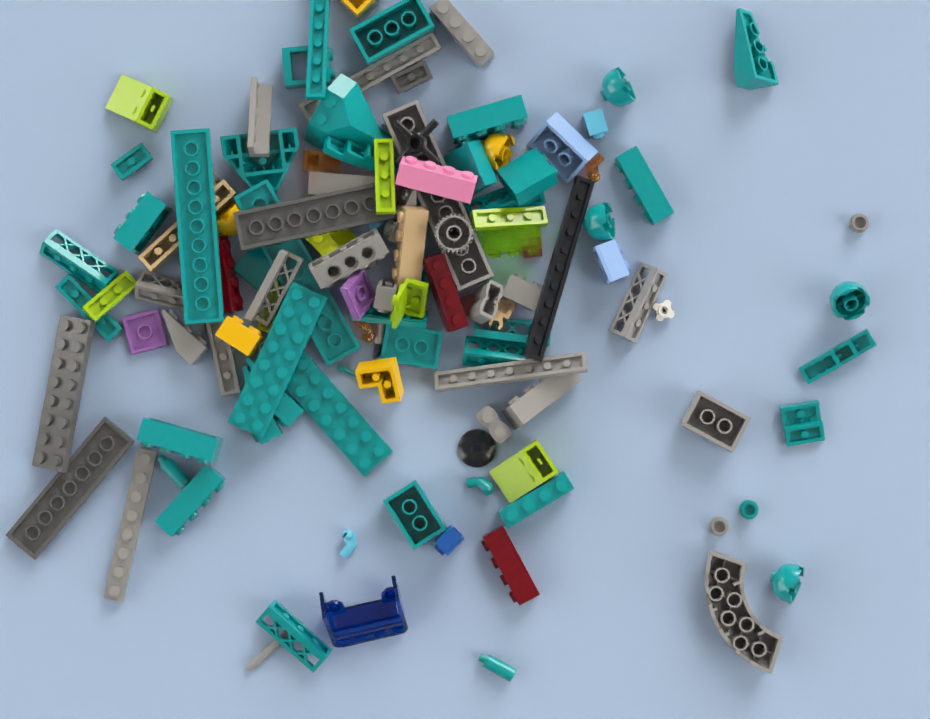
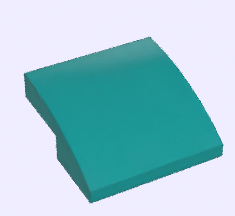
M262 248L248 250L235 265L234 269L240 277L258 291L271 268V264Z
M818 400L779 406L787 447L825 440Z

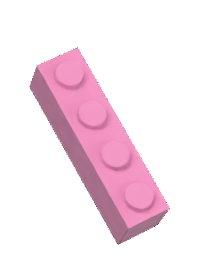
M403 156L399 164L395 184L471 204L478 176L470 171L462 172L455 170L451 166L443 167L436 165L432 161L424 162L417 160L413 156Z

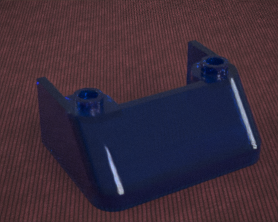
M395 575L391 576L393 587L386 588L381 593L382 599L345 607L338 600L326 602L323 592L319 593L322 618L334 647L343 648L400 635L408 630L403 602Z

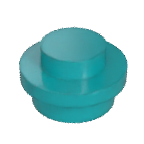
M745 500L739 506V513L745 519H753L758 514V506L754 501Z

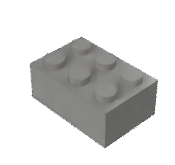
M696 391L679 425L717 446L733 452L751 418L702 391Z

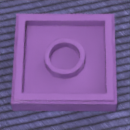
M356 270L340 288L354 321L360 320L375 300V291L366 270Z
M159 308L121 318L131 355L169 346Z

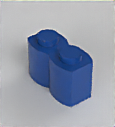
M451 524L435 540L434 543L436 545L434 548L442 556L444 554L448 556L464 540V536Z

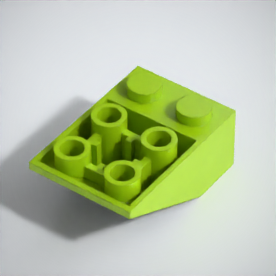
M122 74L105 108L157 134L173 102V98L154 87Z
M535 440L491 469L489 473L509 503L557 474L558 470L538 440Z

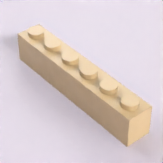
M224 179L214 187L217 216L235 200L233 197L238 195ZM177 221L138 256L142 263L153 273L158 271L179 251Z

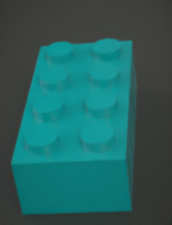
M402 0L349 29V32L367 66H370L430 32H434L435 25L421 0Z
M517 95L447 116V124L453 144L458 143V146H461V142L468 139L476 138V140H482L491 133H505V129L513 127V130L520 129L527 123L528 116L522 95Z
M150 417L142 419L137 440L141 441L142 446L149 448L159 446L160 451L166 453H174L176 451L179 452L178 456L187 459L196 457L198 462L204 464H211V462L217 461L223 438Z

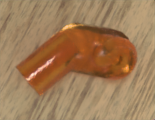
M599 153L586 166L587 177L594 182L600 180L598 166L604 160Z
M354 321L365 332L362 337L364 341L371 343L373 339L375 340L376 334L368 322Z

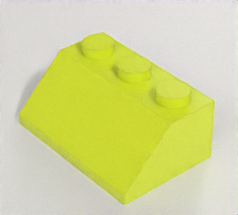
M350 229L305 239L324 256L357 237Z

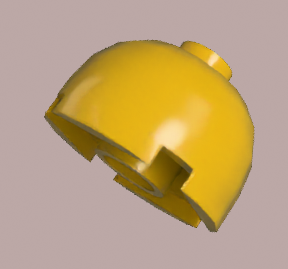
M498 132L492 133L481 141L493 170L497 171L509 163L513 154L510 148L511 145H515L513 136Z
M235 200L225 211L223 210L217 216L218 232L225 236L237 234L233 212L241 210Z

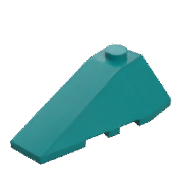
M741 8L736 10L733 68L735 83L737 87L746 90L778 85L775 67L773 62H769L766 57L765 51H767L765 45H762L758 38L760 32L750 11Z

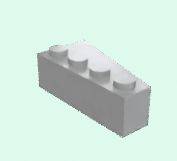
M579 374L538 379L539 384L535 387L531 384L523 390L525 393L520 398L515 396L508 402L510 405L501 412L514 430H516L583 379Z

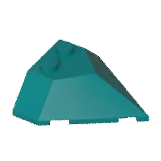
M342 73L327 88L326 100L319 102L308 122L304 140L320 150H323L324 139L328 135L344 144L350 139L363 147H366L368 143L374 145V139H385L367 100H365L359 84Z
M297 128L271 131L269 157H250L247 148L248 133L220 137L223 157L250 188L268 179L273 190L277 193L299 149Z

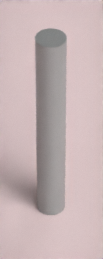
M285 630L280 636L288 638V632ZM276 640L271 642L246 665L248 670L252 671L281 644Z

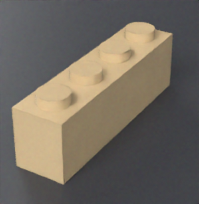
M401 205V210L397 214L399 228L395 233V240L397 242L396 249L393 251L395 265L391 270V277L397 285L403 284L406 278L421 281L429 211L423 206Z

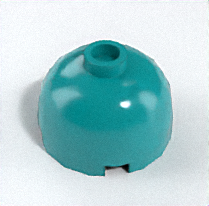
M620 67L611 70L605 75L602 81L603 90L600 91L605 101L609 100L612 105L617 107L626 106L636 99L634 90L630 82H627L624 78L626 74Z
M608 202L599 203L589 208L583 221L584 231H588V234L597 241H609L615 237L614 218L611 219L609 214L613 211Z
M842 282L832 290L830 295L832 311L837 318H844V320L857 319L865 313L864 309L867 305L868 307L870 305L868 293L862 285L856 282Z
M785 564L777 572H772L770 582H773V592L779 599L790 604L794 601L802 583L799 576H804V567L795 564Z

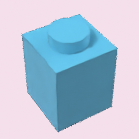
M602 108L584 113L582 119L588 139L598 140L604 138L608 128Z

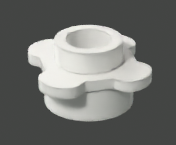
M665 300L663 303H655L653 305L658 321L674 317L675 313L671 309V301Z

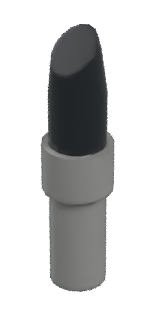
M378 323L374 339V359L378 358L381 354L386 324Z

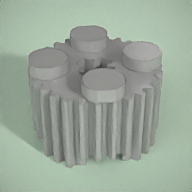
M456 213L454 215L450 214V216L446 215V218L443 217V220H439L437 227H435L434 233L438 247L444 252L448 251V254L452 253V255L454 253L458 254V252H465L469 245H471V242H473L474 233L472 225H470L468 219H464V216L460 217V214L456 216ZM452 230H456L460 235L459 237L456 236V239H452L449 232L452 233Z

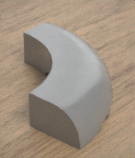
M709 550L705 569V593L709 612L716 628L726 643L740 657L756 668L772 674L784 637L767 629L758 621L750 609L744 593V574L747 563Z

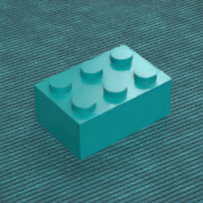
M148 191L138 198V205L134 210L131 209L125 217L127 220L114 231L115 236L113 239L137 255L142 252L173 210Z
M416 479L383 500L413 550L447 529Z

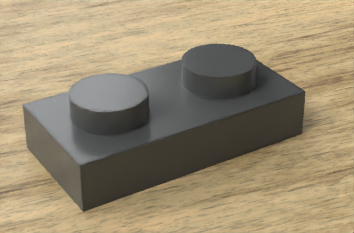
M425 60L390 76L400 95L433 79V76Z

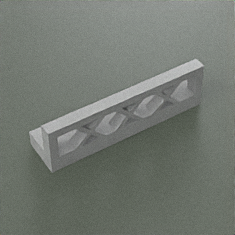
M251 77L247 148L250 157H269L273 85L259 84L257 77Z
M285 248L279 251L245 315L246 319L250 321L255 319L267 327L270 325L304 259ZM288 257L298 261L294 269H287L285 262ZM285 274L287 283L279 287L277 278L279 275ZM276 290L278 300L277 302L270 303L268 295ZM268 307L270 315L267 320L258 316L261 308Z
M640 262L609 332L636 344L668 274L657 267ZM644 269L650 270L648 276L642 279L641 275ZM640 286V293L634 297L635 289ZM632 304L631 312L626 314L627 306ZM624 321L625 326L622 332L617 330L619 323Z
M142 270L135 284V299L184 311L181 290L182 282L180 279ZM144 278L152 279L153 282L149 283L144 282L143 280ZM168 283V284H171L172 286H170V287H165V286H163L162 284Z

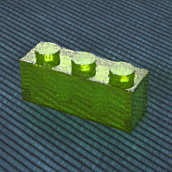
M540 225L483 231L485 255L489 256L490 259L501 258L502 254H508L509 257L520 256L521 252H527L528 255L539 254V251L543 250Z

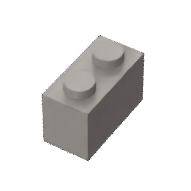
M515 273V276L510 275L502 297L535 312L543 285L535 281L532 284L526 282V277Z
M381 277L377 285L373 308H376L379 312H392L394 308L391 302L393 295H397L399 285L393 279Z

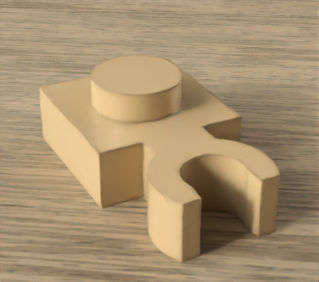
M501 297L500 301L497 302V314L488 324V327L491 328L493 323H498L499 332L503 328V320L509 321L516 307V302Z

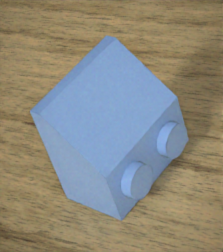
M611 240L592 249L606 285L629 276L628 271H631L627 260L623 261L621 256L623 250L619 242L616 243L615 240Z

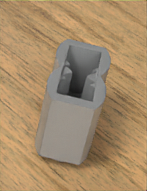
M490 280L478 287L475 293V303L470 309L469 316L471 320L482 325L496 316L498 310L497 302L500 301L503 295V285Z
M486 405L476 414L480 424L488 428L491 437L496 442L501 444L511 436L509 427L499 420L497 413L490 406Z

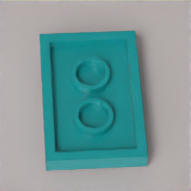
M386 324L380 359L396 357L397 363L437 370L444 332L406 326H397L396 329H393L392 325Z

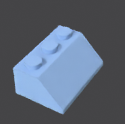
M557 112L543 124L527 144L531 150L536 147L540 153L543 152L548 159V163L555 166L558 175L567 184L598 153Z

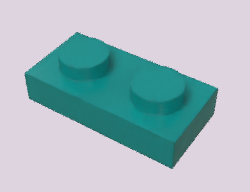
M140 143L110 165L119 178L124 181L152 161L153 157L143 143Z

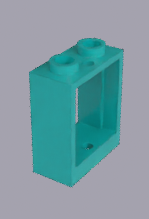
M308 46L282 48L284 80L287 90L306 88V79L294 80L291 54L308 53ZM329 47L326 86H330L332 80H335L334 68L330 66V61H333V50L329 49Z

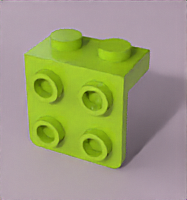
M406 278L404 283L399 285L397 295H393L391 305L394 306L390 315L393 329L397 328L404 314L424 318L429 283Z

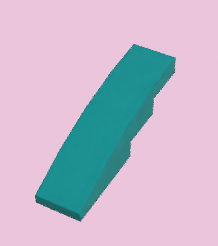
M329 135L324 139L323 153L354 166L375 171L374 145L368 143L366 147H363L350 139L344 144ZM394 162V173H398L399 166Z
M866 328L798 369L806 383L810 384L877 346Z

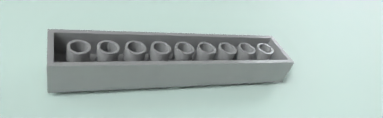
M418 99L382 114L399 155L407 148V138L393 124L399 120L412 133H421L428 125ZM431 132L426 138L427 147L440 159L436 165L444 167L446 164ZM418 137L413 138V146L416 148L421 146V140ZM422 152L410 155L420 161H430ZM416 190L420 205L429 211L428 223L434 237L437 223H439V220H443V217L446 218V215L450 216V214L454 215L456 213V216L460 214V217L464 216V219H468V222L472 225L461 201ZM452 230V233L449 232L452 239H456V236L459 237L460 235L456 230ZM474 230L473 242H471V245H469L465 252H458V254L454 253L452 255V253L448 254V251L444 252L440 249L441 253L445 254L458 292L494 278V274Z

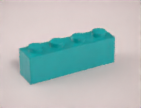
M637 146L615 158L616 163L614 165L619 173H623L625 177L624 183L628 190L632 189L635 194L633 199L637 206H641L644 210L642 214L647 223L650 222L653 226L674 213Z
M206 464L154 522L170 537L179 536L186 529L185 523L188 520L192 522L199 514L197 510L201 506L205 507L212 500L210 496L214 491L218 493L224 487L223 481L226 478L210 464Z
M563 471L501 508L498 512L506 526L510 528L575 488Z

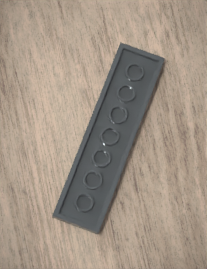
M375 183L233 212L241 251L394 219L393 214L376 215Z
M60 315L32 466L67 473L95 322L92 320Z
M104 417L70 457L67 473L58 472L8 531L6 536L36 560L133 445L135 440L107 417Z

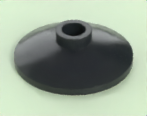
M474 429L466 432L461 437L458 444V453L465 464L479 468L486 466L493 460L496 453V444L489 433L480 429ZM475 445H479L481 447V450L479 452H475L473 450V447Z

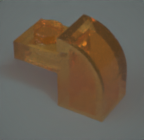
M303 150V172L340 174V160L323 154L322 151Z

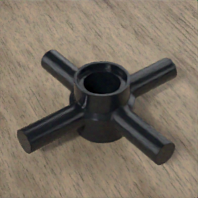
M433 119L421 133H412L403 123L397 120L393 126L407 138V148L394 162L399 166L403 156L406 157L412 153L422 152L430 161L437 164L440 159L427 147L426 138L439 123ZM414 137H418L421 140L419 148L414 147L412 144Z

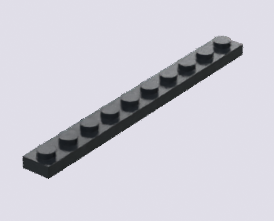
M579 175L575 176L522 354L523 357L537 362H542L595 183Z

